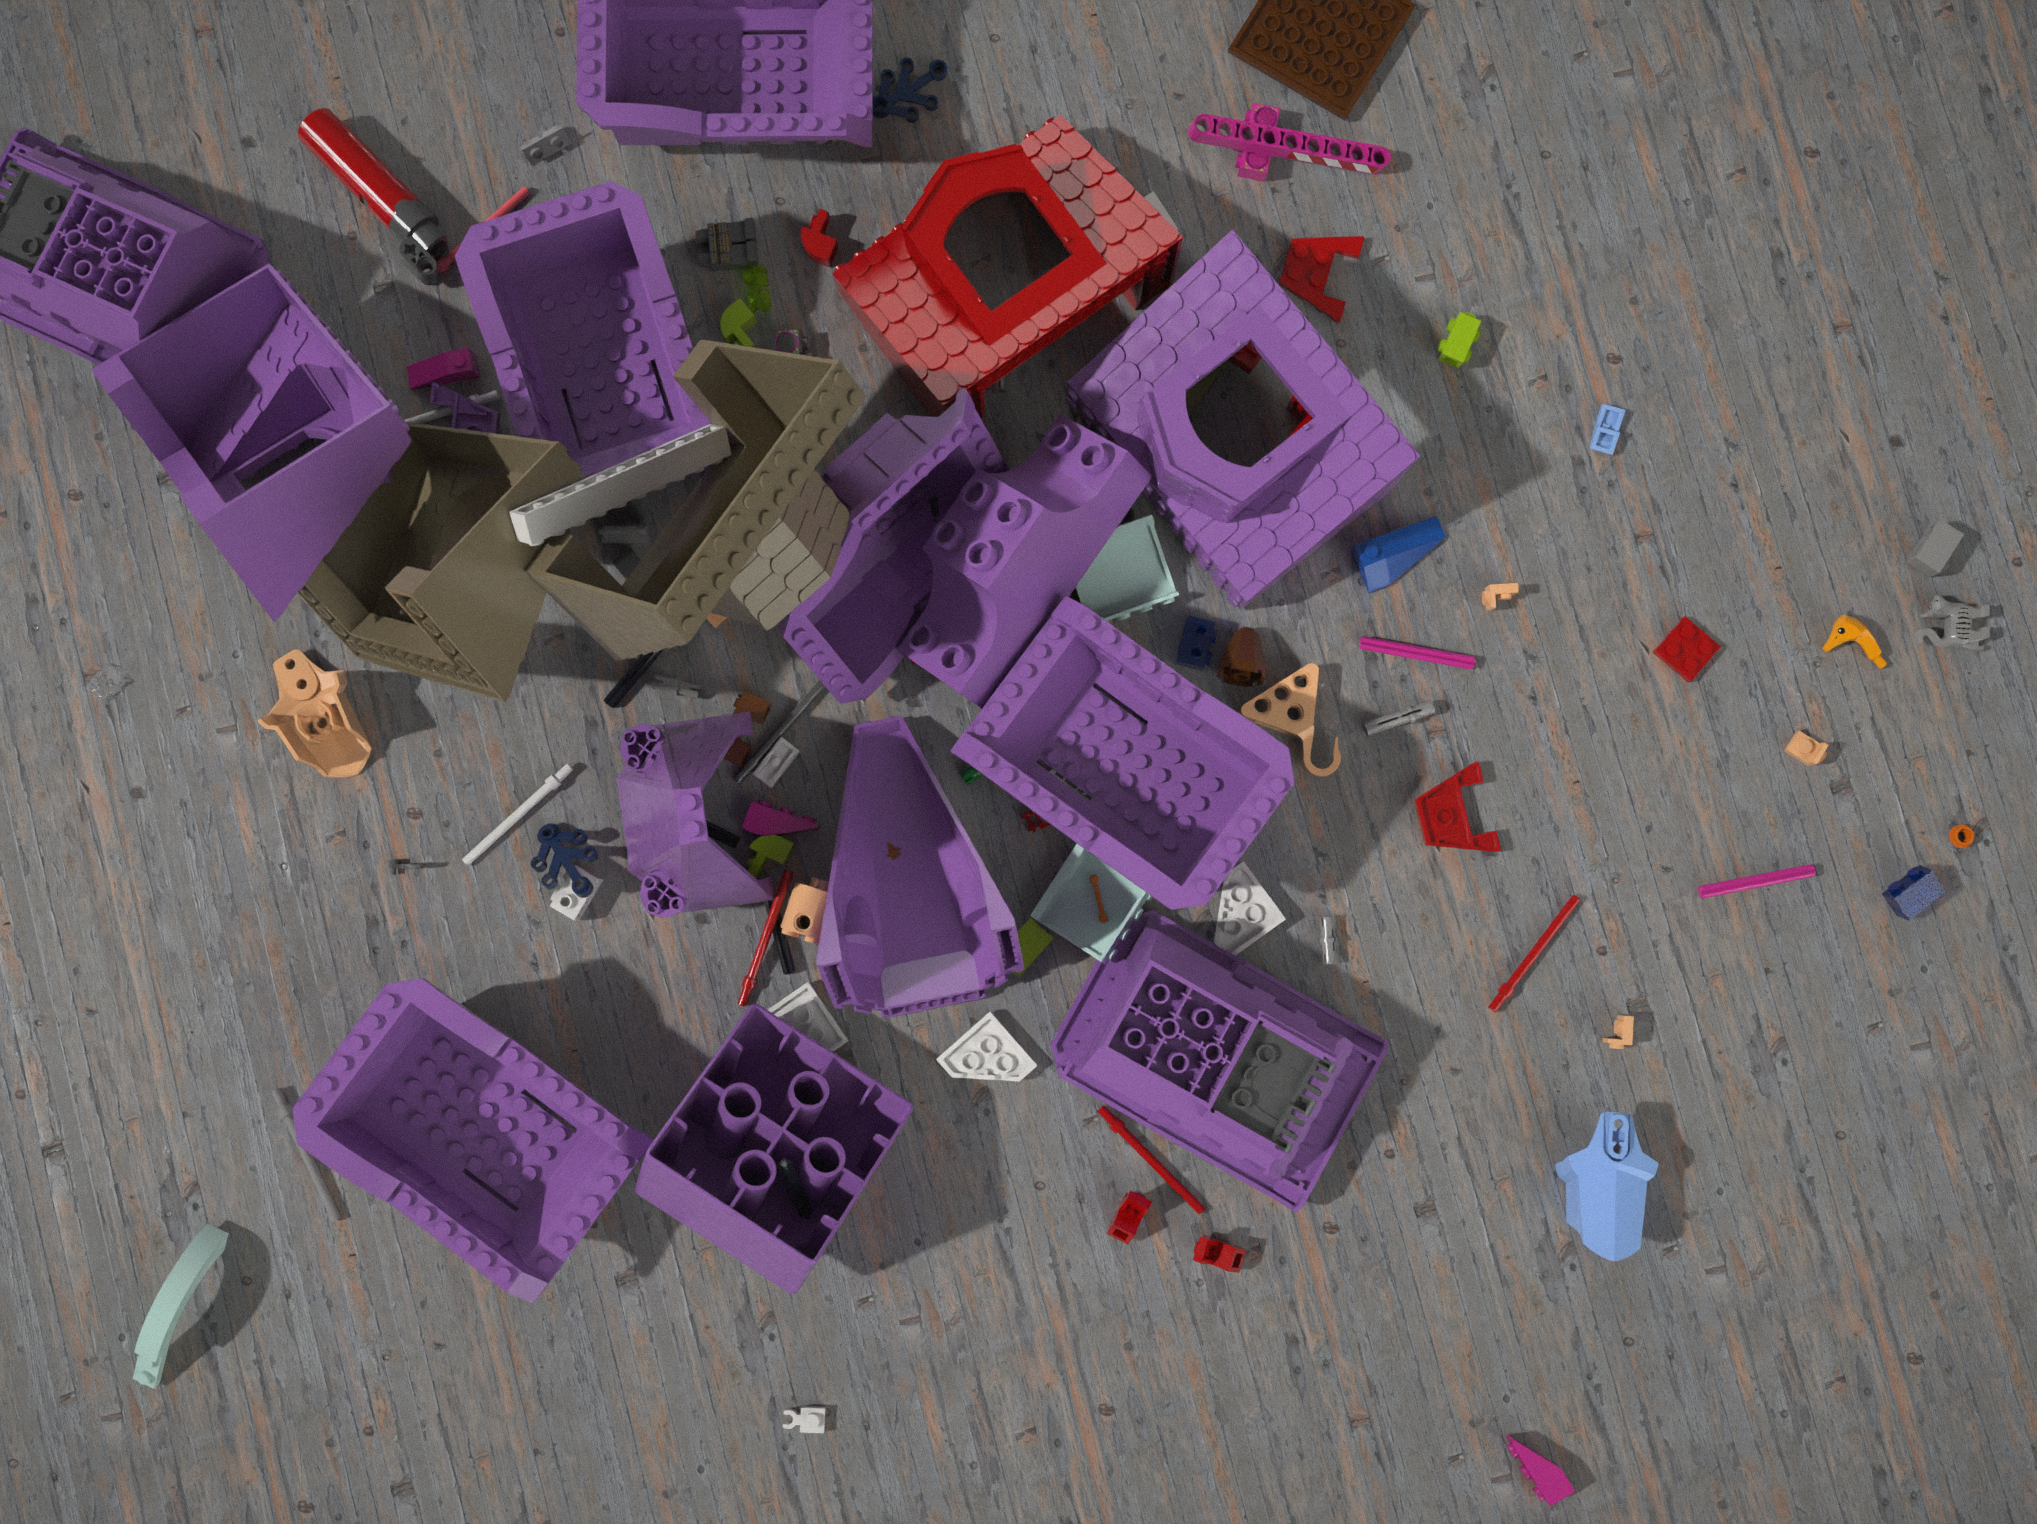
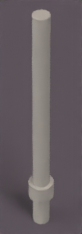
M281 1087L273 1090L272 1094L279 1107L277 1111L280 1118H284L333 1222L341 1218V1215L313 1156L297 1145L293 1107L291 1104H288Z

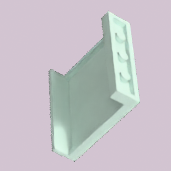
M1152 514L1118 525L1075 587L1081 604L1088 607L1107 622L1114 618H1117V621L1131 617L1130 613L1139 610V613L1153 609V604L1161 602V605L1174 602V597L1179 595L1165 560L1154 527L1155 522Z
M1076 844L1030 916L1103 964H1106L1107 961H1112L1118 951L1116 949L1120 940L1124 941L1131 931L1129 926L1133 920L1137 921L1144 910L1142 908L1146 900L1150 901L1152 896ZM1094 874L1098 876L1097 884L1104 913L1108 915L1106 923H1101L1098 919L1100 912L1093 884L1089 881L1090 876Z

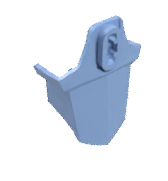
M1602 1112L1588 1147L1567 1156L1562 1162L1555 1164L1558 1177L1566 1183V1223L1581 1235L1582 1244L1588 1249L1613 1262L1625 1259L1641 1249L1647 1181L1656 1175L1659 1165L1658 1162L1642 1152L1636 1135L1633 1117L1628 1113ZM1617 1119L1621 1122L1618 1129L1614 1126V1122ZM1616 1143L1620 1146V1150L1618 1153H1615L1613 1151L1614 1145H1616Z

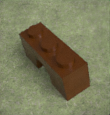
M744 690L742 695L738 694L733 706L736 709L733 714L750 712L752 722L763 726L773 704ZM737 737L723 759L743 768L752 746L743 742L740 737Z

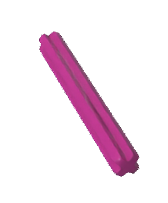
M1362 636L1359 643L1360 649L1465 669H1473L1475 666V657L1367 636Z
M1808 864L1702 885L1698 887V894L1700 898L1724 895L1814 877L1816 871L1814 865Z

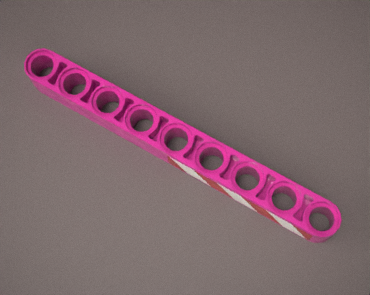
M1209 114L1198 115L1187 130L1189 138L1197 143L1368 174L1379 173L1391 160L1389 150L1383 146ZM1197 125H1201L1205 132L1200 131ZM1219 129H1223L1227 136L1222 135ZM1242 133L1248 135L1249 140L1245 139L1242 136ZM1264 137L1270 139L1271 144L1267 143ZM1286 141L1292 143L1293 148L1289 147ZM1308 145H1311L1315 149V152L1311 151ZM1330 149L1334 150L1337 156L1333 155ZM1352 153L1358 156V160L1353 157ZM1374 157L1379 159L1380 164L1374 160Z

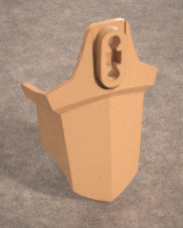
M298 649L292 650L277 659L273 664L278 683L279 700L267 717L257 720L258 723L265 729L276 730L295 760L318 770L322 776L344 778L358 775L366 765L372 747L344 692L348 683L345 671L325 672ZM294 661L295 667L290 669V663ZM300 680L307 682V686L304 689L301 688L302 682Z

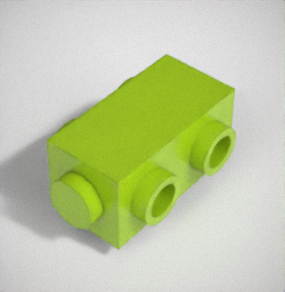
M1459 312L1456 318L1452 317L1446 328V331H1449L1447 339L1442 338L1437 351L1440 352L1437 360L1457 369L1460 368L1463 362L1467 364L1473 352L1470 350L1472 342H1477L1482 332L1481 329H1478L1481 320L1476 319L1477 317L1474 314L1468 312Z

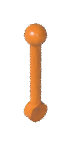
M1094 874L1090 876L1089 881L1093 884L1100 912L1098 919L1101 923H1106L1108 915L1104 913L1097 884L1098 876Z

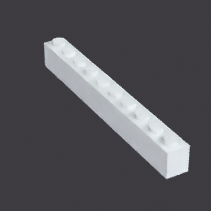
M709 424L509 511L517 541L528 543L530 546L540 545L544 543V539L550 536L562 535L570 527L582 526L590 518L604 516L607 514L606 511L624 507L627 505L626 502L632 499L644 498L646 493L652 490L664 489L666 484L670 482L681 481L690 473H698L703 471L704 467L721 463L723 458L732 455L726 427Z

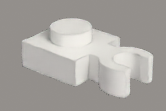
M802 1405L801 1413L793 1408H786L784 1410V1415H791L793 1421L784 1422L783 1428L791 1429L795 1425H800L801 1433L825 1432L826 1406Z

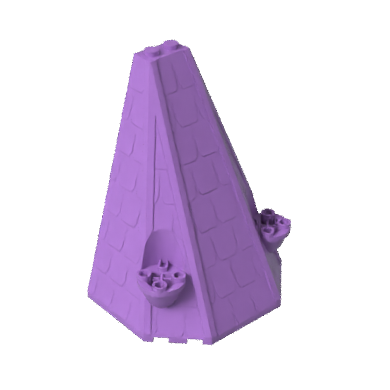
M750 712L657 724L655 726L640 724L633 726L623 733L620 751L626 766L616 777L622 811L629 863L628 869L632 875L642 881L640 897L647 913L658 917H671L679 912L774 900L773 876L755 878L708 836L702 790L737 737L753 735Z
M890 716L882 720L865 721L862 724L855 725L816 957L817 967L834 1008L839 1009L844 1008V1005L854 1006L855 1012L870 1014L872 1012L871 1009L881 1011L882 1017L890 1018L982 999L988 995L987 989L992 985L998 988L1009 980L1008 974L1015 970L1016 973H1020L1025 969L1013 909L1002 898L902 716ZM887 842L891 843L896 849H901L899 850L901 855L892 860L891 856L887 857L889 854Z

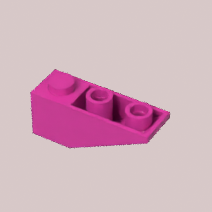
M758 800V803L751 802L742 829L761 836H780L819 830L821 826L815 824L817 820L815 818L803 815L801 819L793 816L794 811L781 807L780 811L771 808V803Z
M1509 1434L1505 1436L1510 1443L1507 1445L1509 1452L1514 1459L1518 1457L1522 1463V1466L1519 1468L1527 1480L1532 1479L1536 1487L1532 1489L1540 1502L1544 1500L1551 1507L1575 1492L1565 1473L1556 1463Z

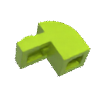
M739 298L722 314L720 321L722 334L728 344L734 341L735 345L756 348L745 332L755 325L757 320L750 309Z
M778 835L757 838L749 847L757 851V854L750 857L746 866L749 869L748 872L755 878H759L768 858L786 865L796 844Z

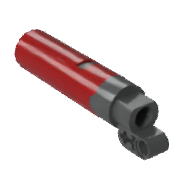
M322 108L309 113L303 119L298 129V139L402 243L399 250L404 265L423 284H436L439 281L440 273L435 260L449 247L446 235L438 228L439 219L330 109ZM425 269H433L428 273L423 272Z

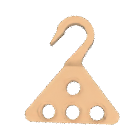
M1309 663L1245 703L1239 709V714L1253 723L1299 739L1302 745V764L1305 770L1313 776L1325 777L1337 770L1341 762V754L1338 746V737H1335L1330 766L1325 769H1319L1311 762L1310 754L1315 729L1313 724L1319 667L1314 663ZM1296 676H1301L1305 679V687L1301 688L1295 684L1294 679ZM1275 689H1283L1286 692V699H1277ZM1256 701H1263L1266 704L1265 712H1258L1255 709ZM1288 709H1296L1299 713V718L1297 720L1290 719L1287 714Z

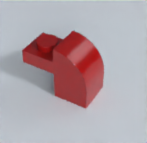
M819 209L818 214L813 215L811 219V229L802 226L801 240L804 250L811 260L830 268L839 246L837 239L824 235L830 222V216L828 211Z
M1131 1190L1129 1193L1126 1192L1106 1234L1128 1245L1135 1236L1141 1219L1149 1210L1152 1201L1146 1199L1140 1193H1134Z
M1203 1235L1194 1247L1193 1260L1201 1264L1214 1265L1228 1272L1239 1273L1246 1249L1211 1236Z

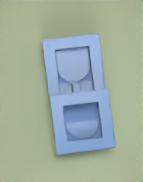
M1601 404L1589 449L1613 455L1626 410Z

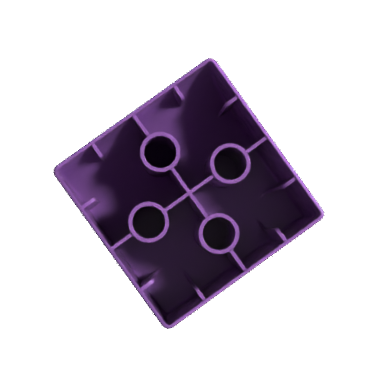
M752 1004L647 1149L636 1182L635 1191L639 1196L786 1292L795 1294L806 1281L913 1111V1105L758 1004ZM785 1157L786 1160H791L813 1208V1213L810 1214L809 1219L800 1217L777 1167V1164L781 1162V1158Z

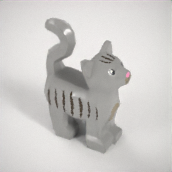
M1941 595L1934 596L1932 602L1928 604L1927 612L1921 614L1920 618H1945L1943 638H1940L1933 629L1921 627L1915 633V643L1921 645L1923 637L1927 636L1938 647H1957L1965 651L1984 650L1981 640L1990 637V628L1981 627L1978 630L1972 629V619L1989 616L1990 605L1972 607L1965 603H1950Z

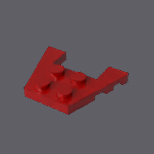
M1365 237L1292 238L1279 285L1301 300L1307 301L1317 311L1325 313L1332 318V321L1339 324L1346 301L1323 295L1334 254L1337 253L1358 259Z
M1479 761L1472 763L1414 799L1425 846L1487 852L1501 851L1496 830L1472 836L1460 790L1461 787L1484 782Z

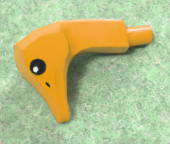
M1845 614L1834 621L1829 638L1822 647L1824 652H1829L1834 647L1853 640L1861 646L1868 660H1872L1879 669L1887 665V662L1880 655L1882 651L1874 636L1864 623L1857 618Z

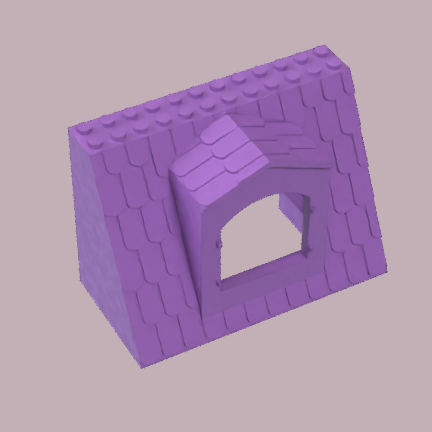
M1233 229L1067 382V398L1065 400L1073 410L1077 409L1079 413L1082 412L1080 418L1084 425L1088 427L1093 425L1096 428V434L1127 450L1150 473L1152 478L1141 492L1142 496L1145 499L1149 498L1153 502L1155 512L1160 517L1164 516L1167 519L1169 529L1175 535H1180L1184 540L1182 543L1189 553L1193 552L1198 557L1197 562L1204 571L1208 570L1211 573L1213 583L1219 589L1223 588L1228 594L1227 599L1230 604L1235 608L1238 607L1240 610L1390 493L1420 457L1419 453ZM1250 342L1313 419L1255 465L1245 467L1222 459L1202 443L1188 417L1186 391Z
M270 263L91 369L105 391L182 493L181 499L200 526L274 622L283 614L298 590L303 588L322 558L330 552L345 528L350 526L372 492L377 490L384 482L387 485L392 482V466L400 460L412 442L407 433L410 428L402 417L399 418L398 412L400 411L392 399L388 398L380 386L378 387L372 376L367 374L361 363L356 361L350 350L346 349L331 328L326 326L320 315L316 314L299 291L297 292L290 280H287L280 269L276 271ZM308 438L327 440L247 491L239 482L249 475L253 477L256 475L255 471L290 449H298V445Z

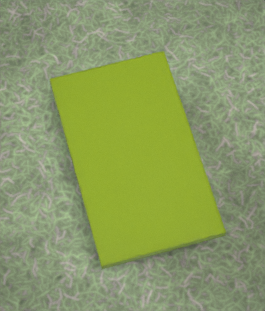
M1031 918L1017 932L1025 968L1020 973H1016L1015 970L1012 971L1018 977L1024 973L1053 939L1051 935Z

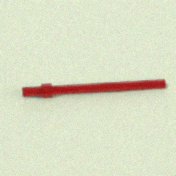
M784 869L749 972L742 981L743 989L737 1003L741 1006H747L751 992L756 988L758 982L756 978L793 872Z
M1571 896L1506 984L1503 983L1497 990L1499 993L1488 1006L1490 1010L1496 1013L1504 1001L1510 999L1515 992L1513 989L1581 901L1577 896Z
M1104 1105L1097 1110V1113L1110 1125L1109 1128L1115 1134L1118 1133L1198 1214L1205 1210V1207L1125 1127V1123L1119 1117L1116 1118Z

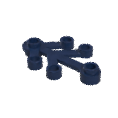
M909 57L903 58L900 62L901 71L896 92L889 96V87L894 83L895 76L892 70H883L879 94L873 97V116L885 118L892 114L905 117L910 123L916 122L919 119L918 109L913 106L905 108L894 105L900 100L924 105L929 111L936 110L938 99L935 95L926 96L914 92L933 80L942 81L946 78L948 73L947 65L942 60L932 61L929 65V72L907 84L909 75L914 70V62ZM905 63H910L911 67L904 68L903 65ZM936 70H941L943 73L940 75H936L934 72ZM891 75L892 78L890 80H885L884 76ZM933 100L935 104L931 106L927 102ZM879 105H883L885 107L883 110L876 109ZM910 112L916 113L914 117L908 116Z
M555 824L544 825L537 835L541 846L538 856L531 860V867L538 873L545 871L547 868L546 859L550 848H552L554 856L549 872L541 879L542 885L548 890H552L557 886V877L562 864L573 881V892L580 898L588 897L593 892V884L587 877L580 875L570 858L594 862L598 858L597 850L593 846L577 849L561 845L560 841L574 842L576 845L585 844L588 837L581 829L565 832L561 831ZM579 835H582L579 840H576ZM589 852H593L591 856L587 857ZM542 862L539 867H536L537 863ZM549 879H553L550 884H547Z

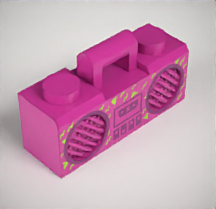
M1253 103L1251 111H1246L1244 121L1277 127L1280 108ZM1264 137L1265 141L1271 144L1270 139ZM1232 149L1243 152L1242 154L1238 153L1235 168H1239L1237 177L1264 182L1270 156Z

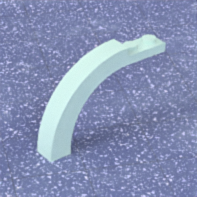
M207 1223L183 1252L166 1278L144 1321L134 1353L138 1354L133 1379L140 1384L155 1389L160 1383L169 1343L177 1322L199 1282L225 1250L229 1233Z

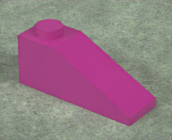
M470 348L447 351L407 366L411 390L431 387L432 382L443 385L480 378L477 358Z

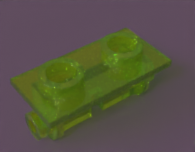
M751 262L743 274L744 283L748 287L746 296L747 306L750 307L753 314L757 309H761V312H768L772 306L770 290H761V287L769 286L767 269L764 268V265H756L754 267V262Z

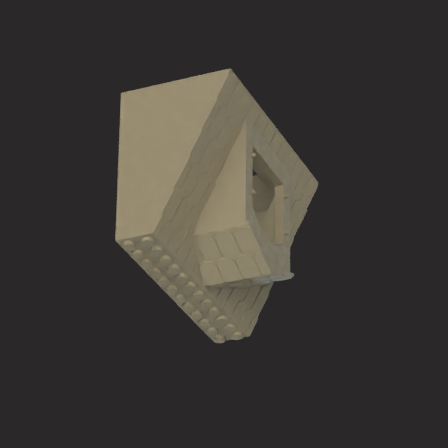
M700 340L672 377L713 425L726 427L732 455L723 458L721 463L710 466L622 586L573 535L566 533L559 536H550L525 569V572L616 661H622L627 658L632 659L641 654L655 653L665 648L670 649L677 645L683 646L689 643L710 612L761 627L764 631L775 627L793 609L807 600L831 578L850 515L847 508L835 496L832 489L826 485L819 473L814 470L866 398V395L839 360Z
M406 422L410 428L407 433L412 442L400 460L392 466V482L388 485L384 482L377 490L372 492L350 526L345 528L330 552L322 558L303 588L298 590L297 594L356 658L506 703L511 694L520 662H523L535 621L539 617L546 591L525 572V569L550 538L544 539V543L536 546H530L528 543L517 541L509 511L583 480L585 476L582 474L580 465L572 461L567 454V448L559 441ZM570 528L565 530L566 534H569Z

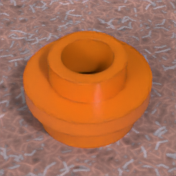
M1956 825L1949 832V840L1957 848H1966L1972 844L1974 832L1967 825ZM1959 832L1963 835V839L1961 841L1958 839Z

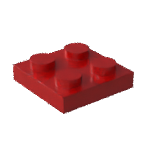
M1684 616L1654 649L1653 653L1689 683L1721 646Z

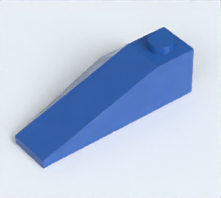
M1437 516L1377 536L1352 548L1351 554L1368 594L1392 584L1446 537Z

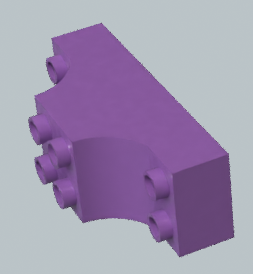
M1062 414L1058 416L1052 427L1046 432L1045 437L1034 453L1017 467L1002 473H987L977 468L923 546L932 564V589L925 610L909 630L908 635L897 650L982 709L1051 617L1065 596L1069 597L1152 478L1150 473L1127 450Z

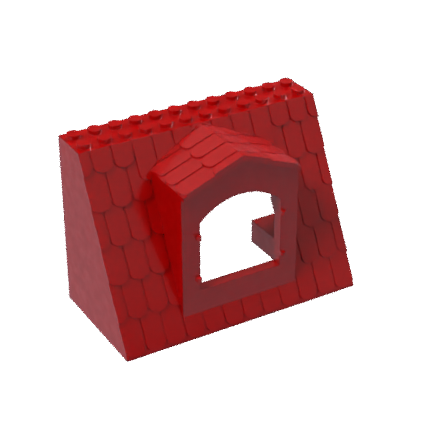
M1059 115L1055 119L1053 117L1048 119L1038 131L1029 132L1018 145L1012 144L982 153L978 151L944 160L923 189L924 193L908 214L904 223L897 224L887 236L877 238L867 250L862 249L854 255V259L848 263H841L832 273L836 289L929 417H939L956 402L957 391L960 388H964L975 404V409L982 419L986 416L984 390L1123 293L1136 311L1173 284L1183 236L1062 115ZM1024 192L1071 256L996 309L990 311L984 300L979 296L944 248L945 240L957 217L974 202L996 193Z

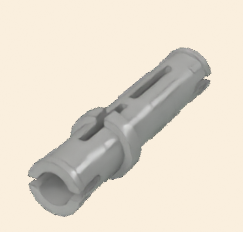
M1431 700L1414 706L1407 705L1403 710L1363 722L1365 733L1369 737L1370 735L1408 722L1410 724L1415 723L1417 719L1435 714L1434 705Z

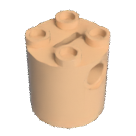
M811 877L809 886L798 882L794 883L780 926L783 928L781 933L798 938L801 934L805 936V941L819 944L829 882ZM809 917L810 926L805 929L803 927V920Z

